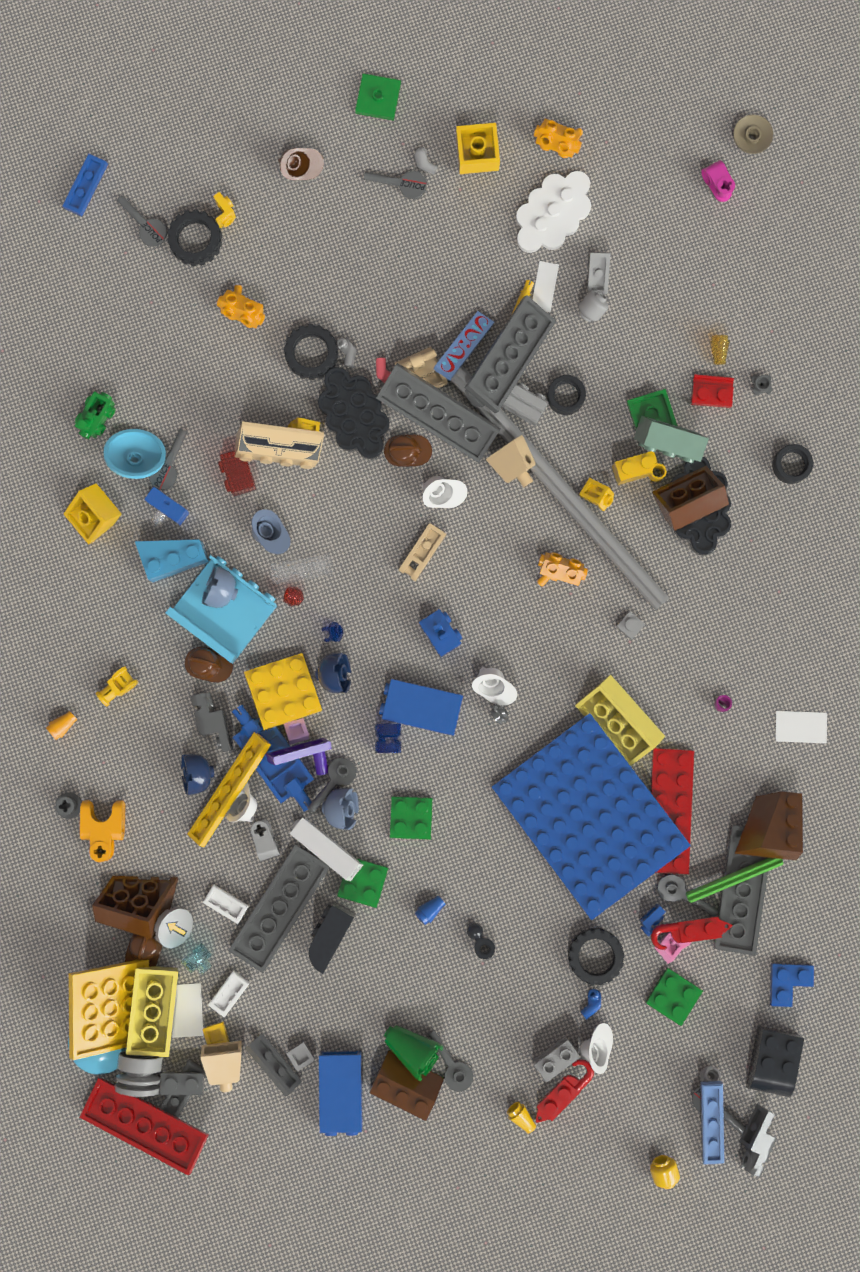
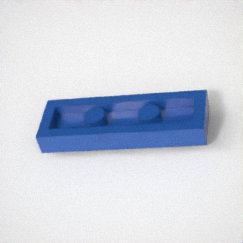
M88 154L63 204L64 209L81 217L83 216L108 166L106 161Z

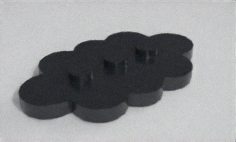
M341 367L331 368L324 378L327 389L318 397L319 409L327 415L326 426L329 431L336 433L337 445L342 450L353 451L357 449L363 458L376 459L383 452L381 437L388 432L390 427L389 418L385 413L381 412L382 402L376 399V394L372 393L371 382L368 378L361 375L350 377L349 373Z
M702 457L701 462L696 460L693 463L685 462L684 473L677 474L672 478L671 482L704 466L711 470L709 461ZM712 471L724 484L725 489H727L728 481L725 475L719 471ZM728 495L729 505L674 531L680 539L690 540V546L694 553L702 556L709 555L717 546V538L729 532L731 519L726 513L731 507V500Z

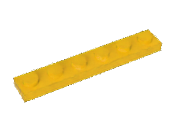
M255 732L252 734L187 833L197 845L205 847L270 748L271 744L260 734Z

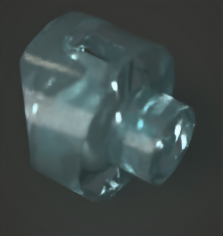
M201 943L193 950V954H188L181 963L190 974L197 970L203 975L212 966L207 960L212 954Z

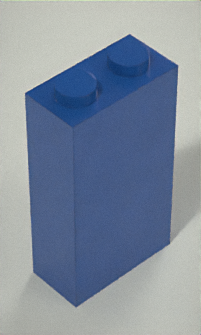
M391 679L390 683H386L384 695H387L386 703H381L379 715H383L382 720L454 736L463 695Z
M326 1051L319 1054L320 1133H325V1136H336L337 1133L355 1136L358 1135V1132H362V1051Z

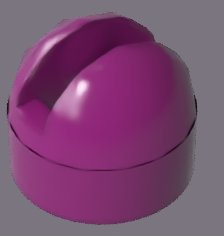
M721 695L716 698L714 702L715 709L719 712L728 711L732 707L731 698L727 695Z

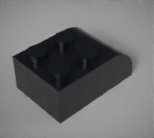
M334 902L332 906L328 904L321 916L324 919L323 923L318 922L311 934L314 939L309 947V959L312 966L322 974L325 972L356 913L337 902Z
M758 1025L746 1088L791 1097L796 1086L805 1038L797 1033Z

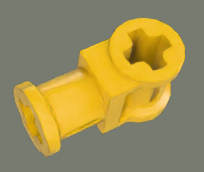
M124 666L112 675L104 689L100 692L97 691L95 694L108 707L111 700L117 695L122 696L138 684V681L131 677L127 672L126 666Z

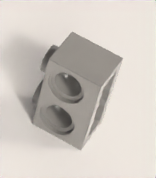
M565 1035L532 1061L544 1080L548 1082L578 1060L580 1055Z

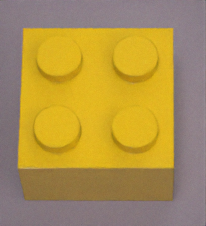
M496 123L456 126L459 174L499 171L500 156Z

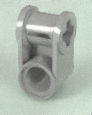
M264 819L256 821L251 827V834L259 860L263 861L280 855V849L270 823ZM259 824L261 825V827L266 828V830L263 832V835L261 832L256 831V829L259 827Z

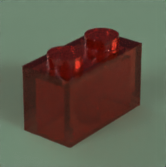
M235 450L220 454L221 461L218 462L221 473L226 475L227 480L224 481L227 492H231L235 497L257 490L248 461H241L240 458H236Z

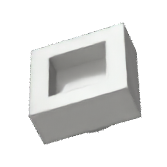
M629 611L616 628L632 640L645 624Z
M305 1041L286 1053L297 1071L316 1059Z

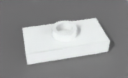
M215 884L203 901L204 904L239 924L249 907L248 904Z
M233 970L208 1006L225 1017L250 982Z

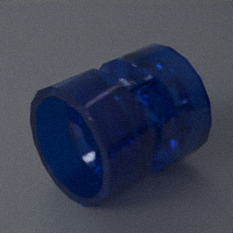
M375 724V736L378 737V740L375 741V753H401V741L398 740V737L401 736V724ZM385 738H391V744H386Z

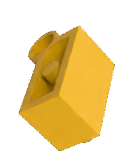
M652 451L616 461L612 466L617 485L649 477L653 482H659L667 473L665 466L657 463L655 453ZM653 469L661 470L662 476H654Z

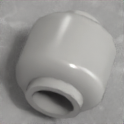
M600 291L597 293L588 292L579 303L580 316L588 322L598 321L609 308L606 301L607 297Z

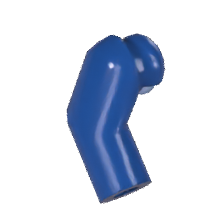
M590 989L588 991V1005L580 1011L586 1020L601 1008V993L597 989Z

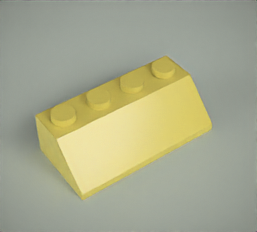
M611 675L575 705L584 716L589 713L593 716L630 766L653 750L665 737Z
M155 966L135 969L126 1055L169 1057L178 979L177 968Z

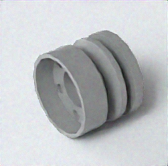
M126 1051L120 1052L118 1054L117 1068L126 1073L116 1076V1080L119 1083H116L115 1091L132 1097L157 1095L160 1092V1086L157 1084L161 1082V1078L153 1073L162 1070L163 1057L126 1055Z

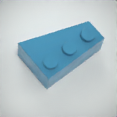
M199 539L135 541L147 578L151 582L209 562L204 544Z

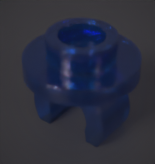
M331 622L329 626L321 629L322 631L329 632V637L325 638L324 642L341 641L343 628L337 622Z

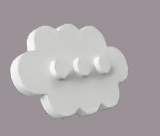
M574 171L567 175L566 178L559 174L548 175L542 182V188L534 189L530 193L528 203L519 207L516 215L517 224L521 228L517 236V244L522 251L527 253L536 252L541 246L548 250L559 249L565 242V237L573 235L577 231L579 221L585 219L591 210V202L586 196L590 188V180L585 173Z

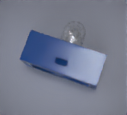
M154 486L144 499L148 504L157 509L151 518L154 525H161L166 517L181 526L189 515V512Z

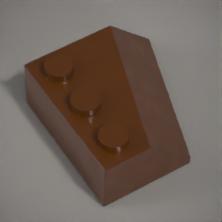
M780 791L756 796L734 854L797 861L803 853L802 793Z
M112 876L92 905L95 922L151 939L155 934L154 928L157 919L165 910H170L178 877H170V880H159V877L139 879L138 876Z

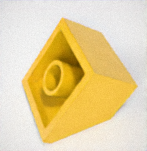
M97 483L80 490L64 512V516L88 545L110 529L122 514Z

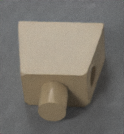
M523 435L514 439L486 459L506 483L517 478L524 488L533 482L527 471L534 467L536 463Z
M242 1041L202 1045L201 1061L210 1085H219L221 1092L231 1091L233 1088L232 1083L239 1082Z

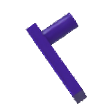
M322 737L266 753V757L269 763L278 765L313 755L316 774L325 775L328 773L325 751L332 749L331 742Z

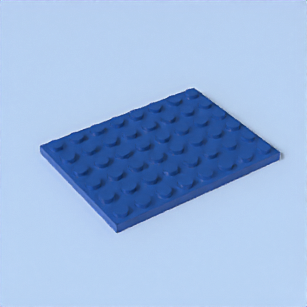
M590 713L492 786L493 790L591 920L691 846Z

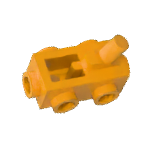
M545 118L541 126L537 125L533 136L537 137L536 144L540 145L542 150H553L558 152V155L562 158H572L574 153H579L582 142L579 140L583 131L581 128L574 130Z
M235 285L234 292L227 289L225 294L221 295L217 301V307L220 308V312L228 319L240 321L248 328L253 327L256 329L258 325L261 326L265 319L263 305L241 295V285Z
M545 552V555L541 554L538 566H540V574L542 576L537 580V583L543 587L551 579L579 586L580 581L585 580L588 569L584 568V564L577 559L571 558L569 560L563 558L558 553Z

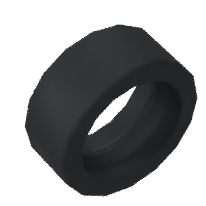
M561 375L550 384L547 402H549L550 408L557 414L572 415L583 406L586 397L585 387L577 377ZM562 384L573 385L578 392V399L575 404L565 407L557 403L554 395L557 387Z
M786 445L773 458V473L783 483H799L811 473L814 464L813 457L809 450L802 445ZM787 453H797L804 460V469L799 475H788L782 469L781 461Z

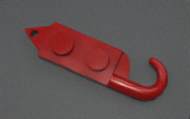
M719 917L661 924L653 929L651 941L656 948L666 950L667 947L659 944L657 940L660 933L670 932L671 937L676 943H688L722 938V935L733 925L720 920Z
M579 1059L572 1063L573 1067L577 1065L586 1067L587 1072L581 1079L573 1075H566L537 1104L536 1123L546 1120L553 1121L592 1080L594 1070L588 1061Z

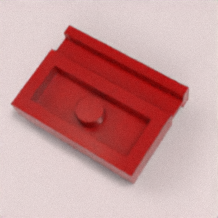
M694 374L691 405L731 408L734 378Z

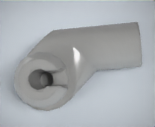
M419 147L414 154L417 167L434 175L438 166L428 162L427 149Z
M340 338L337 341V346L345 354L344 366L352 368L354 367L356 348L350 340Z

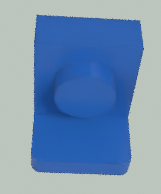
M658 904L639 920L643 924L640 928L648 937L653 931L651 926L660 923L664 918L663 914L666 913Z

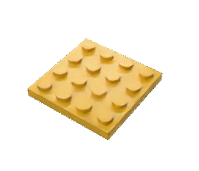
M134 960L69 973L70 1059L77 1060L127 1048L135 969L149 967V960Z

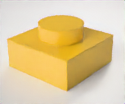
M224 1021L202 1029L207 1045L229 1042Z

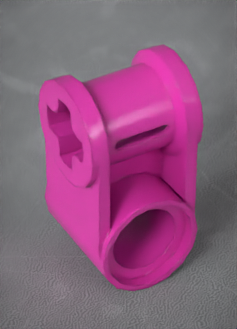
M718 160L701 170L703 180L709 186L715 198L720 202L728 201L735 189V182L727 171L725 164Z

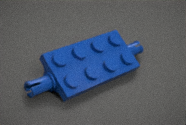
M243 704L237 707L239 711L237 709L232 711L242 725V730L233 736L241 749L244 748L254 732L260 734L271 744L266 753L290 747V744L277 726L263 731L260 719H252ZM265 754L256 770L280 804L288 798L294 797L303 812L308 810L307 805L309 806L312 801L304 791V787L313 781L314 778L300 758L273 765L267 761Z

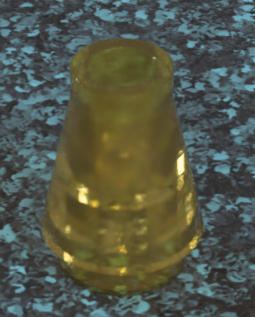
M728 335L712 336L710 345L714 365L726 364L730 344Z

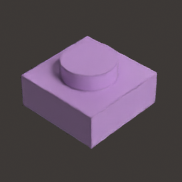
M303 718L284 724L290 745L309 739Z

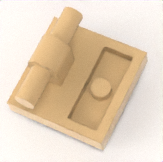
M431 347L394 363V365L399 363L436 388H441L448 384L444 376L433 370L438 361L436 352Z

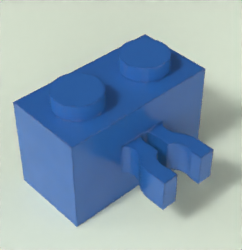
M439 609L421 620L419 625L440 658L459 647L462 644L460 640L463 638L457 629L453 630L449 623L452 621L446 611L442 613Z

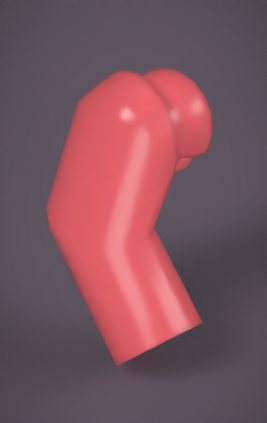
M376 358V376L385 383L391 372L386 369L385 358Z

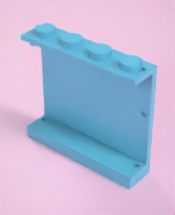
M210 555L209 563L174 608L170 607L166 614L233 664L277 607L276 603H274L276 599L267 592L264 595L259 592V586L253 581L249 580L247 583L243 580V574L237 569L233 568L230 570L225 566L227 562L221 557L217 556L214 558ZM216 566L229 571L234 576L236 581L235 588L238 589L235 600H230L222 608H213L202 604V596L206 592L207 581Z

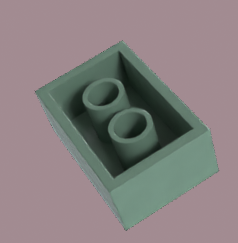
M642 415L634 439L639 442V446L644 447L646 450L656 452L657 449L663 455L672 458L676 454V457L682 458L681 460L693 463L694 460L701 462L709 440L708 437L698 432Z

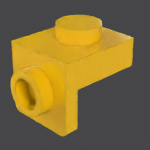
M218 192L213 198L216 205L222 211V214L215 219L221 229L231 225L236 216L231 208L233 204L227 196L223 197Z

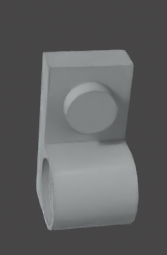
M589 252L587 293L591 291L597 293L600 291L603 294H608L611 253Z

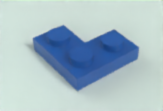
M771 963V1006L793 1007V986L814 987L813 965Z

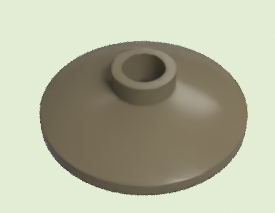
M747 115L737 122L733 132L734 141L742 151L749 154H758L770 146L773 140V128L764 117ZM749 135H753L755 139H750Z

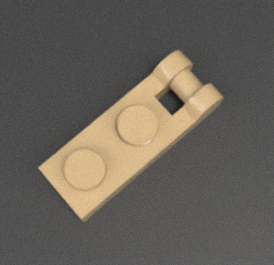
M429 523L399 568V571L403 574H408L411 576L410 579L416 582L446 537V533ZM412 561L418 564L416 570L410 567Z

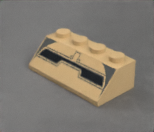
M242 422L236 433L235 457L240 458L241 461L260 460L263 464L276 462L282 466L300 465L303 469H311L319 462L324 432Z

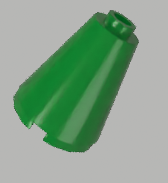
M398 1025L390 1026L384 1034L386 1038L385 1044L418 1081L422 1080V1074L426 1076L439 1058L436 1054L438 1049L443 1050V1045L439 1042Z

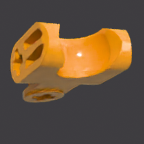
M83 800L80 806V839L90 840L89 853L92 860L95 862L108 861L114 855V840L124 839L125 803L123 800L114 802L111 816L107 821L102 822L94 814V804L89 800ZM98 849L106 850V854L98 853Z

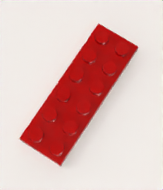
M654 748L652 750L650 792L690 844L694 751ZM690 847L655 873L689 874Z
M98 1078L79 1117L188 1176L191 1175L209 1136L208 1133L139 1097L117 1093L115 1085L103 1078Z

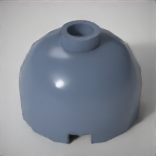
M218 566L214 567L206 584V592L202 596L203 605L222 608L230 600H235L238 589L235 588V578L229 571Z
M340 788L332 791L322 804V813L327 822L337 829L351 830L356 824L357 820H353L354 812L358 813L359 801L357 793L352 792V788Z

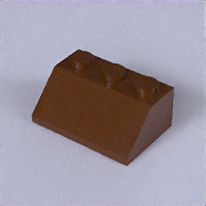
M707 466L652 491L653 497L666 522L674 531L729 505L724 484Z
M388 1050L370 1087L369 1093L427 1121L438 1097L444 1077L430 1070L426 1076L422 1074V1080L418 1081L397 1056Z

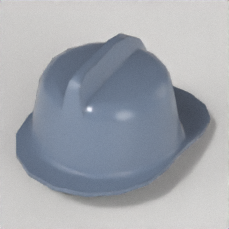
M264 509L256 512L251 524L254 539L270 553L282 554L286 552L290 546V537L280 518L271 510Z

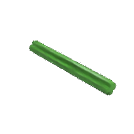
M767 858L686 892L687 900L690 903L782 866L784 864L783 859Z

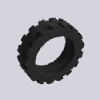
M187 210L182 215L178 214L176 219L171 221V227L167 231V241L172 253L182 263L186 265L188 263L191 266L200 264L202 266L206 264L205 262L214 260L213 257L219 254V248L222 246V234L215 219L212 216H208V213L204 211L201 213L199 210H193L192 212ZM195 223L206 226L211 232V241L204 250L191 253L181 248L178 239L183 228Z
M301 325L298 327L299 329H294L290 337L286 339V345H284L286 362L295 375H299L302 379H321L328 370L336 366L338 359L336 340L329 330L323 329L320 325ZM317 337L326 343L328 355L321 365L307 368L296 360L295 348L304 338Z
M588 928L585 931L579 932L580 934L573 938L568 949L569 965L574 974L581 981L590 985H604L606 982L613 981V978L620 974L619 971L624 965V952L619 940L611 932L602 928ZM600 939L607 942L613 952V960L610 967L598 974L586 971L579 961L581 947L588 940Z

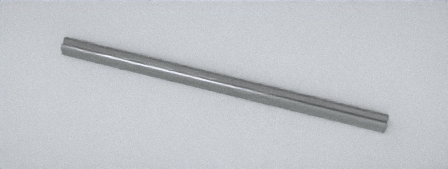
M461 366L451 381L468 399L464 387L472 376ZM474 406L485 419L501 428L498 434L507 444L523 435L536 463L530 470L655 610L665 603L669 597L502 409L497 413H493L486 406Z

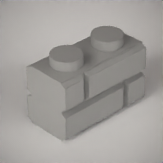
M518 383L513 388L502 408L536 426L549 402L546 401V397L542 394H533L528 391L529 388L526 385Z

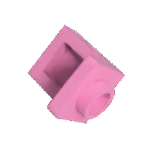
M668 932L659 941V944L666 946L667 949L660 950L656 947L654 948L669 964L691 942L676 943L671 937V933Z

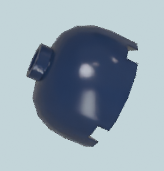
M343 652L326 655L320 661L315 671V677L326 691L330 693H347L349 691L351 680H347V672L351 673V666L348 656L343 654Z
M199 754L181 755L182 782L185 794L193 795L205 791L210 785L211 778H214L213 765L209 766L207 759Z

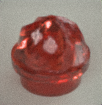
M295 586L293 588L288 587L284 593L283 602L288 603L290 607L299 606L304 600L303 592Z

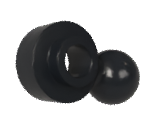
M471 923L467 927V935L476 941L474 946L476 955L481 959L491 958L495 953L494 943L488 938H483V928L480 924ZM484 944L489 947V950L485 953L481 951V946Z

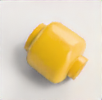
M659 1155L654 1158L650 1165L654 1184L664 1189L673 1188L680 1179L676 1161L667 1155Z

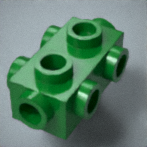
M94 391L92 396L89 395L87 397L83 412H80L75 419L76 424L74 427L79 430L78 434L89 440L90 437L96 439L97 436L103 435L106 429L104 423L107 418L111 419L116 411V408H114L115 404L110 395L104 392L99 394ZM103 405L102 411L99 412L98 408Z

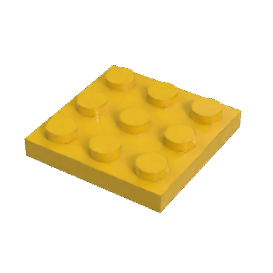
M303 653L244 672L263 731L322 711Z

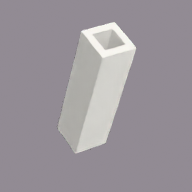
M302 817L301 820H296L292 825L291 829L293 830L290 834L345 880L351 881L363 866L361 862L308 819Z

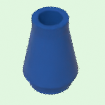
M437 895L434 899L417 907L418 910L415 912V915L424 925L427 923L431 924L446 904Z

